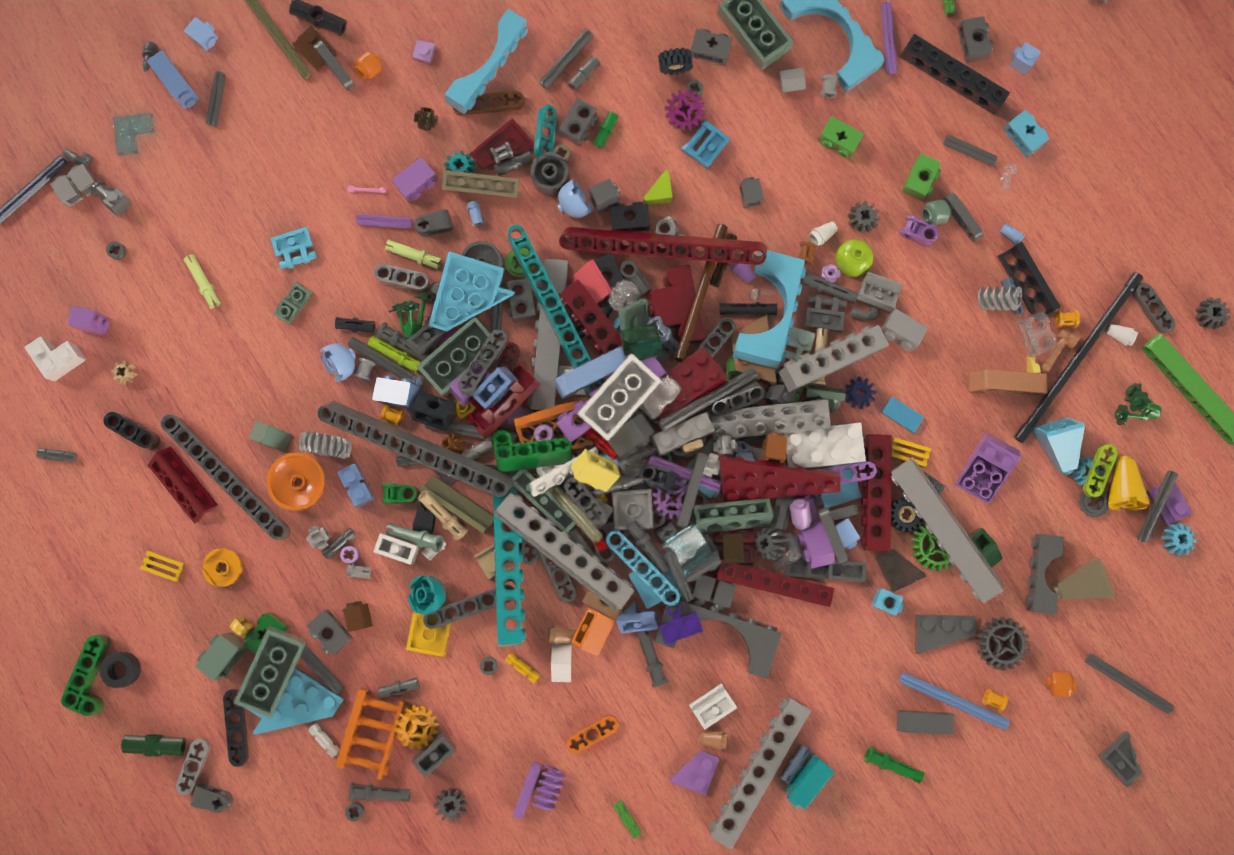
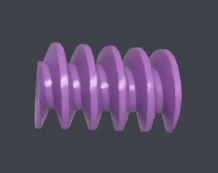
M545 764L544 767L548 769V772L541 773L545 780L539 779L538 782L543 786L536 787L540 794H533L537 802H531V804L543 810H554L555 805L553 803L558 801L555 795H560L561 793L557 787H563V782L560 780H565L566 775L562 770Z

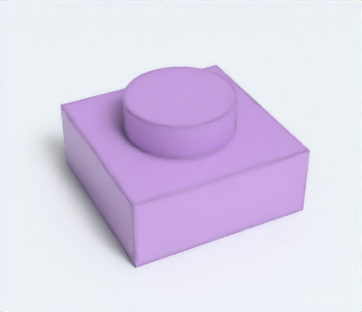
M417 40L412 56L413 60L431 64L436 48L435 44Z

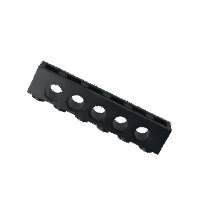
M913 34L900 56L906 62L993 115L998 112L1010 94L1006 89L916 34Z

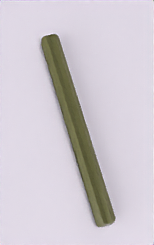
M245 0L302 78L306 80L311 77V71L258 0Z
M530 468L531 472L537 477V479L540 478V476L537 473V469ZM554 485L547 489L592 542L600 541L602 534L559 485Z

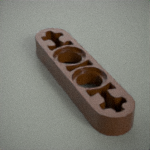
M519 91L497 92L478 95L475 101L482 100L484 102V106L480 109L473 106L465 114L454 107L452 109L458 116L513 111L521 109L525 101L523 94ZM505 97L508 98L509 105H506ZM514 97H518V104H514ZM500 98L503 103L501 106L496 107L492 104L493 100Z

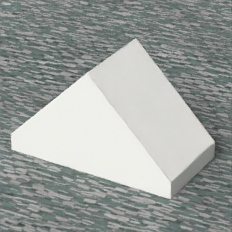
M552 643V682H571L572 643L557 645Z

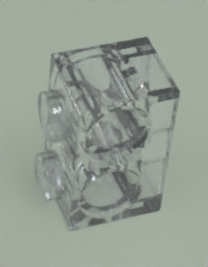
M1035 312L1016 320L1029 356H1038L1057 348L1056 336L1051 332L1050 320L1044 312ZM1034 320L1037 321L1036 329L1032 326ZM1041 337L1044 339V345L1042 347L1039 344V340Z

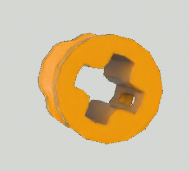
M1077 310L1063 313L1062 311L1056 312L1055 323L1057 328L1062 326H1079L1080 315Z
M386 404L380 415V420L390 421L399 427L405 411L395 410Z
M988 688L984 694L982 704H988L1003 712L1008 702V696L1005 694L1002 696Z

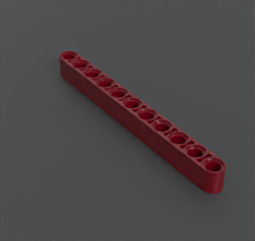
M579 227L565 228L559 238V244L563 249L749 265H761L765 262L767 256L766 245L756 241ZM565 236H570L573 241L567 240ZM584 237L590 238L591 242H586ZM602 239H608L610 244L604 243ZM621 240L627 241L629 245L622 244ZM639 242H645L648 246L644 247ZM663 243L667 248H661L658 244ZM683 245L686 247V249L681 250L677 246ZM701 246L705 251H699L696 247ZM722 248L724 252L719 253L715 249ZM735 250H742L743 254H737ZM760 251L763 255L757 256L753 252Z

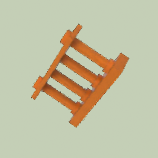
M362 687L358 689L335 767L343 769L347 764L353 763L379 771L377 779L381 780L384 775H388L391 764L388 761L397 735L395 729L399 727L396 721H401L400 713L406 714L405 709L408 706L405 705L407 700H401L399 706L371 698V695H368L369 689ZM369 705L396 713L393 725L365 717V714H362L364 706L367 707ZM363 724L390 732L388 743L385 744L359 736L357 733L358 726ZM360 744L385 752L382 763L354 756L351 752L352 746Z

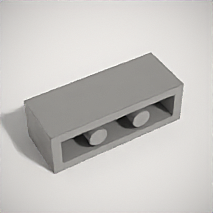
M704 413L653 435L651 441L660 457L681 448L683 444L712 434L714 428L707 413Z

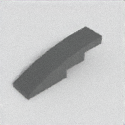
M785 557L784 575L865 582L866 562L846 561L839 564L838 560H834L832 564L811 568L809 561L806 562L805 558L799 563H794L791 557Z

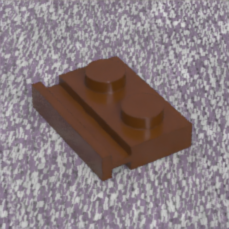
M310 26L291 44L318 72L326 63L313 45L321 40L334 57L337 55V52Z

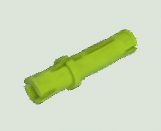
M374 335L368 341L369 347L398 362L399 366H405L416 374L420 371L416 366L421 362L409 356V353L396 349Z

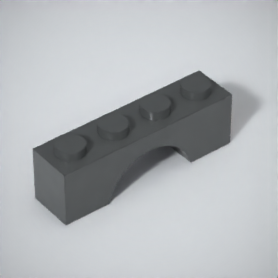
M1035 534L1032 538L1031 548L1033 549V556L1029 561L1031 576L1028 577L1027 581L1029 595H1027L1025 601L1026 607H1028L1027 611L1057 615L1058 595L1047 586L1045 570L1053 559L1062 556L1064 537Z

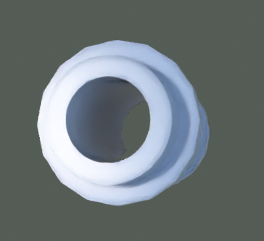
M478 201L467 203L468 207L466 209L470 213L472 225L479 226L484 224L485 222L480 210L481 204Z
M1008 223L999 232L1013 241L1012 244L1020 243L1025 237L1022 231H1017Z

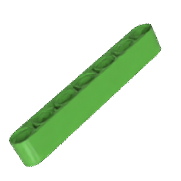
M1156 334L1142 347L1144 353L1228 444L1234 445V412L1164 336Z

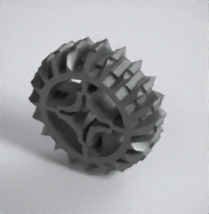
M1000 617L999 621L996 618H992V624L988 621L985 622L987 629L984 627L980 628L983 635L977 634V637L981 638V642H976V645L981 646L977 652L984 653L981 659L987 660L986 664L988 666L993 664L994 669L1000 667L1001 670H1006L1007 666L1009 669H1014V664L1020 666L1019 659L1026 660L1023 653H1029V650L1025 649V645H1030V642L1025 641L1029 635L1022 634L1025 628H1018L1019 622L1015 621L1013 623L1011 618L1005 620L1004 617ZM1005 627L1008 629L1001 636L993 633L999 628ZM1014 637L1016 638V648L1012 643ZM989 640L993 642L992 650L989 647ZM999 640L1006 641L1004 642L1006 647H1001ZM1006 651L1012 654L1007 659H997L999 655Z

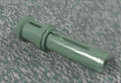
M389 523L387 528L392 530H386V535L417 543L420 548L427 547L434 552H439L443 546L444 539L441 535L434 536L425 530L417 532Z

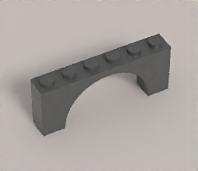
M673 595V598L668 597L667 601L673 602L676 599V595ZM682 597L679 598L678 603L682 608L681 617L697 612L699 621L713 619L732 625L742 635L748 649L749 662L747 672L768 679L781 633L777 632L776 627L766 624L764 628L758 626V621L748 618L747 622L739 620V615L729 612L727 616L721 614V609L710 607V610L702 608V603L693 600L691 604L685 603ZM666 604L660 624L673 620L668 615L666 608L669 607L672 613H676L678 611L676 604L672 606ZM660 628L658 629L655 642L674 648L677 641L666 645Z

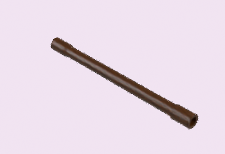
M717 224L713 238L725 239L728 227L724 224ZM706 261L681 341L674 356V360L681 363L687 357L690 341L716 262Z

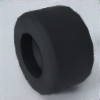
M128 652L113 653L107 656L100 666L102 681L112 688H123L133 684L141 672L138 658ZM119 662L124 663L126 666V674L121 678L117 677L114 672V667Z

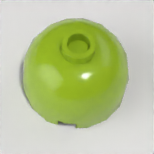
M848 240L841 244L836 251V267L846 277H861L872 266L874 259L873 250L863 240Z

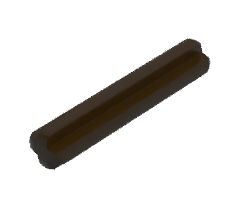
M729 233L726 239L737 240V236ZM717 262L710 285L719 287L728 263Z

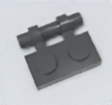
M808 295L807 303L814 304V308L807 307L804 327L823 328L822 330L825 328L829 331L842 332L845 312H839L838 307L845 308L846 301L839 300L837 297L831 299L824 298L822 295ZM821 305L831 306V310L821 309Z

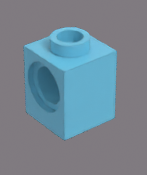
M878 588L871 606L896 616L903 608V597ZM888 597L893 600V605L890 608H887L884 603Z

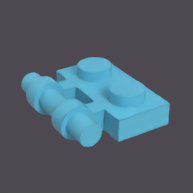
M307 227L270 238L275 255L277 257L284 256L285 258L284 261L279 262L280 269L287 267L291 269L295 267L294 265L303 262L306 264L311 262L312 259L317 258L315 251L309 253L307 251V248L314 246ZM297 251L301 252L300 256L294 258L291 257L290 253H294Z

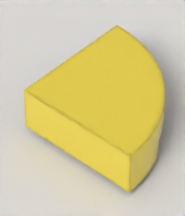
M1034 356L1026 357L1027 372L1040 373V365L1035 363L1036 358Z

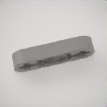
M205 738L193 741L189 748L176 783V790L181 795L192 793L195 790L196 784H198L211 749L210 742ZM203 743L202 747L205 750L200 751L198 757H192V755H197L199 751L196 745ZM191 761H195L198 764L196 772H192L188 768ZM189 776H194L195 778L192 777L188 781L190 788L184 790L185 786L182 783L186 782Z

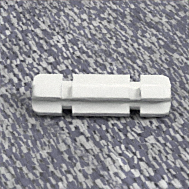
M317 723L313 724L308 729V732L315 736V740L324 750L328 751L327 753L331 758L335 757L340 749L337 745H333L334 742L324 731H321L322 728Z

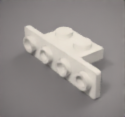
M596 447L589 450L598 455V449ZM572 454V460L565 464L537 467V473L540 478L530 483L532 496L542 494L552 486L562 483L572 475L574 476L572 464L578 457L575 458Z

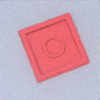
M594 260L586 263L567 280L569 285L579 279L597 305L613 293ZM578 298L581 305L583 306V301L580 298Z

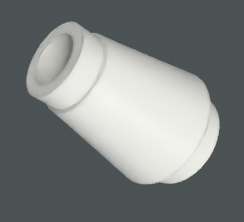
M834 222L819 226L811 230L809 239L817 246H822L838 231V228Z
M1111 324L1106 334L1125 346H1132L1138 332L1134 331V328Z

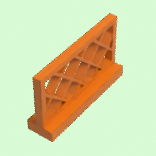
M583 397L514 418L520 443H525L524 440L532 442L534 439V434L531 440L524 438L521 429L530 427L535 430L536 428L532 427L533 425L539 424L538 426H540L543 422L548 421L554 425L552 428L554 431L558 425L550 420L556 419L565 411L568 413L572 412L575 409L573 406L582 399L585 402L589 397ZM575 414V416L572 418L573 423L574 421H577L580 424H582L581 421L576 419L578 414ZM581 434L575 444L572 445V450L594 443L591 440L588 441L582 438L583 434Z

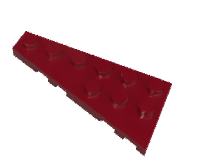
M719 454L724 503L841 492L839 472L815 469L814 471L805 470L802 466L792 468L787 467L783 463L757 459L755 461L744 460V457L736 456L735 459L726 457L725 454Z

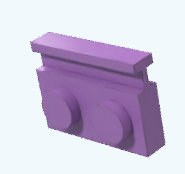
M1174 483L1160 514V518L1165 526H1169L1171 523L1192 513L1176 483ZM1161 484L1146 492L1152 504Z

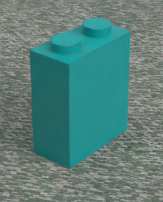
M813 754L805 763L803 769L791 781V784L784 790L788 795L786 798L797 809L802 807L806 810L835 771Z

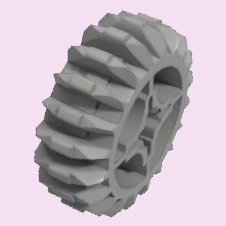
M305 431L302 432L299 438V449L312 454L347 459L352 450V442L350 440L332 435Z

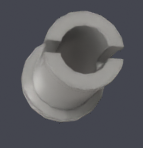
M352 563V565L347 566L346 576H350L351 579L358 577L370 580L372 567L355 566V563Z

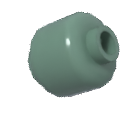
M942 199L927 202L922 209V219L933 226L946 223L951 215V207Z

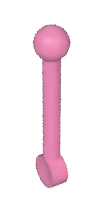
M349 185L347 188L350 193L360 191L385 194L387 191L385 187L380 189L355 188L353 185Z

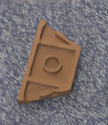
M767 315L762 316L731 335L733 353L739 333L759 334L769 330ZM734 358L737 374L741 375L753 368L758 374V377L755 378L756 380L762 379L770 382L771 385H776L774 368Z

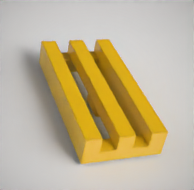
M893 438L892 458L905 462L910 459L909 457L895 454L894 450L923 458V461H915L919 466L927 467L931 448ZM896 443L924 451L925 454L896 446Z
M152 551L146 552L147 556L144 558V563L140 569L175 582L179 581L185 563ZM155 557L177 565L179 568L175 569L150 559ZM148 564L176 573V576L150 568Z

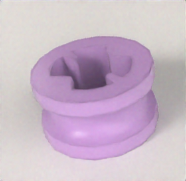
M346 546L341 550L340 557L345 563H354L359 558V551L353 546ZM347 550L354 551L355 555H352L354 556L353 559H346L345 555H347Z

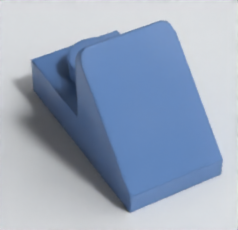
M634 602L616 619L621 634L659 629V621L655 611L641 613L637 602Z

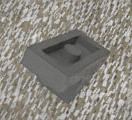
M428 323L406 340V345L419 356L425 351L432 354L447 331L428 326Z

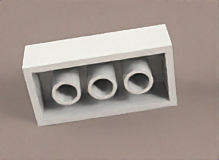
M630 354L577 414L608 441L661 380L633 354Z
M861 423L835 425L828 429L782 433L783 436L788 437L786 460L784 461L787 467L796 468V466H802L804 469L866 461Z

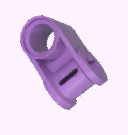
M907 216L905 227L899 233L903 238L926 247L933 245L939 235L938 229L935 226L923 222L914 216ZM924 233H930L933 239H927Z

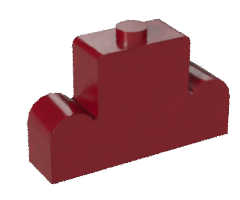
M690 265L671 268L663 277V285L666 288L651 290L646 296L649 317L652 319L658 316L663 320V324L670 329L677 328L675 340L678 343L681 341L696 294ZM700 313L690 344L700 343L706 339Z

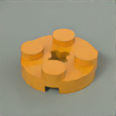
M228 548L214 549L204 558L202 574L211 585L218 587L230 586L243 573L242 560L235 551ZM220 563L227 565L225 572L218 571Z

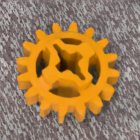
M413 705L412 710L406 708L405 715L399 714L402 718L401 721H396L399 725L395 729V732L399 733L397 739L402 741L401 743L405 747L408 745L410 749H413L414 746L421 749V744L427 747V741L434 740L432 734H437L438 732L434 729V727L438 726V723L434 721L437 717L432 714L430 709H426L422 705H420L419 709L415 705Z

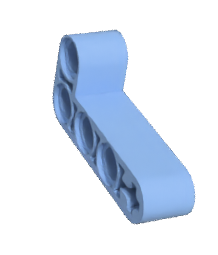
M623 346L561 375L554 380V384L561 398L565 399L580 389L613 374L628 356Z

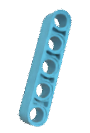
M619 531L610 532L606 539L609 547L665 604L670 606L677 604L680 595L674 586ZM614 534L619 535L621 538L620 544L616 546L610 543V537ZM627 548L635 552V556L631 560H627L623 555L624 550ZM641 562L648 565V571L645 574H641L637 570V566ZM656 576L662 579V585L659 588H654L651 585L652 578ZM666 592H675L676 599L673 602L666 601Z

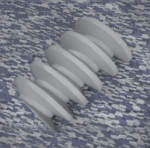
M990 286L986 288V292L984 287L979 289L978 303L982 310L996 309L1000 311L1004 309L1008 311L1011 309L1016 311L1021 305L1022 288L1020 286L1016 288V292L1013 286L1009 287L1008 292L1005 286L1001 288V292L998 286L994 287L993 292Z

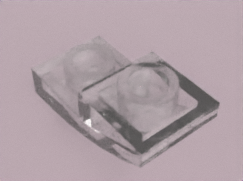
M666 376L640 404V408L650 418L656 419L664 406L671 404L682 388L670 376Z

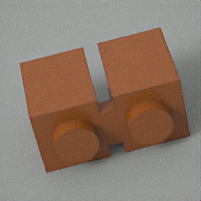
M778 432L768 434L762 443L761 460L784 463L786 460L788 437Z

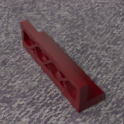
M171 446L155 453L147 466L194 524L198 523L204 514L217 507L218 504ZM192 507H194V509L198 512L197 515L194 513Z

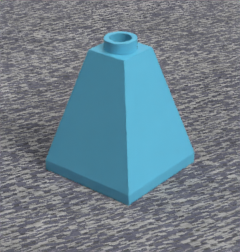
M1068 417L1033 428L1034 435L1051 462L1063 475L1071 474L1074 472V469L1078 468L1085 427L1083 422Z

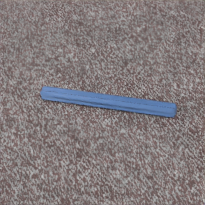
M905 672L899 678L901 684L1003 730H1006L1010 724L1009 719Z

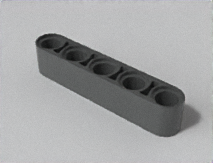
M504 585L505 588L514 589L511 585ZM492 589L439 608L431 613L438 617L436 625H430L428 617L431 614H425L423 618L424 625L429 629H435L496 607V590ZM487 594L492 595L494 598V603L491 606H487L483 602V598ZM466 602H474L475 610L473 612L466 611ZM452 607L457 611L454 619L447 617L446 611L448 608Z

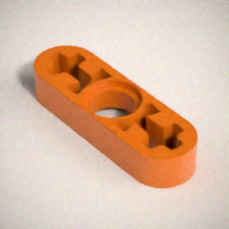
M607 715L573 734L566 743L568 751L578 754L615 733L618 729V720L612 715ZM606 720L614 721L613 729L610 730L608 727L603 730L606 734L601 735V730L596 725L600 724L603 727L606 725ZM588 730H597L598 737L595 740H590L587 737ZM583 733L584 739L588 744L584 745L583 741L579 744V749L571 748L572 740L579 741L582 739L580 734Z

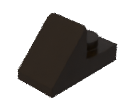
M742 534L723 535L721 552L724 563H744Z

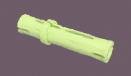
M388 239L386 244L392 245L393 248L385 245V251L417 261L420 265L425 264L437 270L441 266L434 263V261L442 263V258L427 254V251H419L391 239Z
M194 254L189 255L192 262L186 256L183 261L199 286L200 294L205 297L210 309L215 308L212 300H214L218 307L221 302L214 292L213 284L209 283L201 269Z

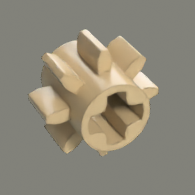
M125 360L123 364L115 363L116 367L114 370H111L115 375L113 380H120L122 385H125L126 381L133 383L132 379L134 376H138L133 370L136 366L129 365V362Z

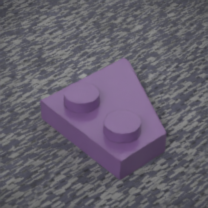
M700 750L681 770L671 777L670 782L706 796L719 757Z

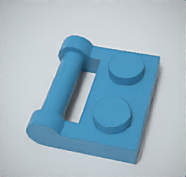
M703 120L700 124L701 127L690 141L682 146L681 151L708 169L728 144L730 138L708 121ZM705 132L711 133L700 148L694 151L693 147Z

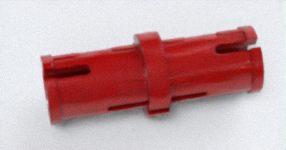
M592 427L585 432V436L596 445V448L602 450L612 461L619 457L609 442Z

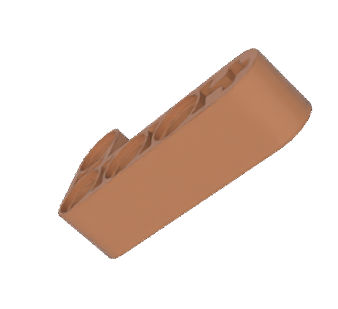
M991 369L969 373V393L1004 392L1043 395L1047 394V374Z

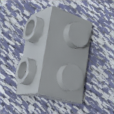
M867 272L861 283L857 299L892 312L895 309L903 284Z

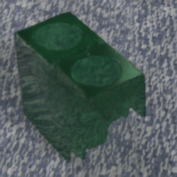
M656 322L620 331L623 351L626 357L633 354L641 361L663 354ZM625 338H628L629 341L635 340V342H627Z

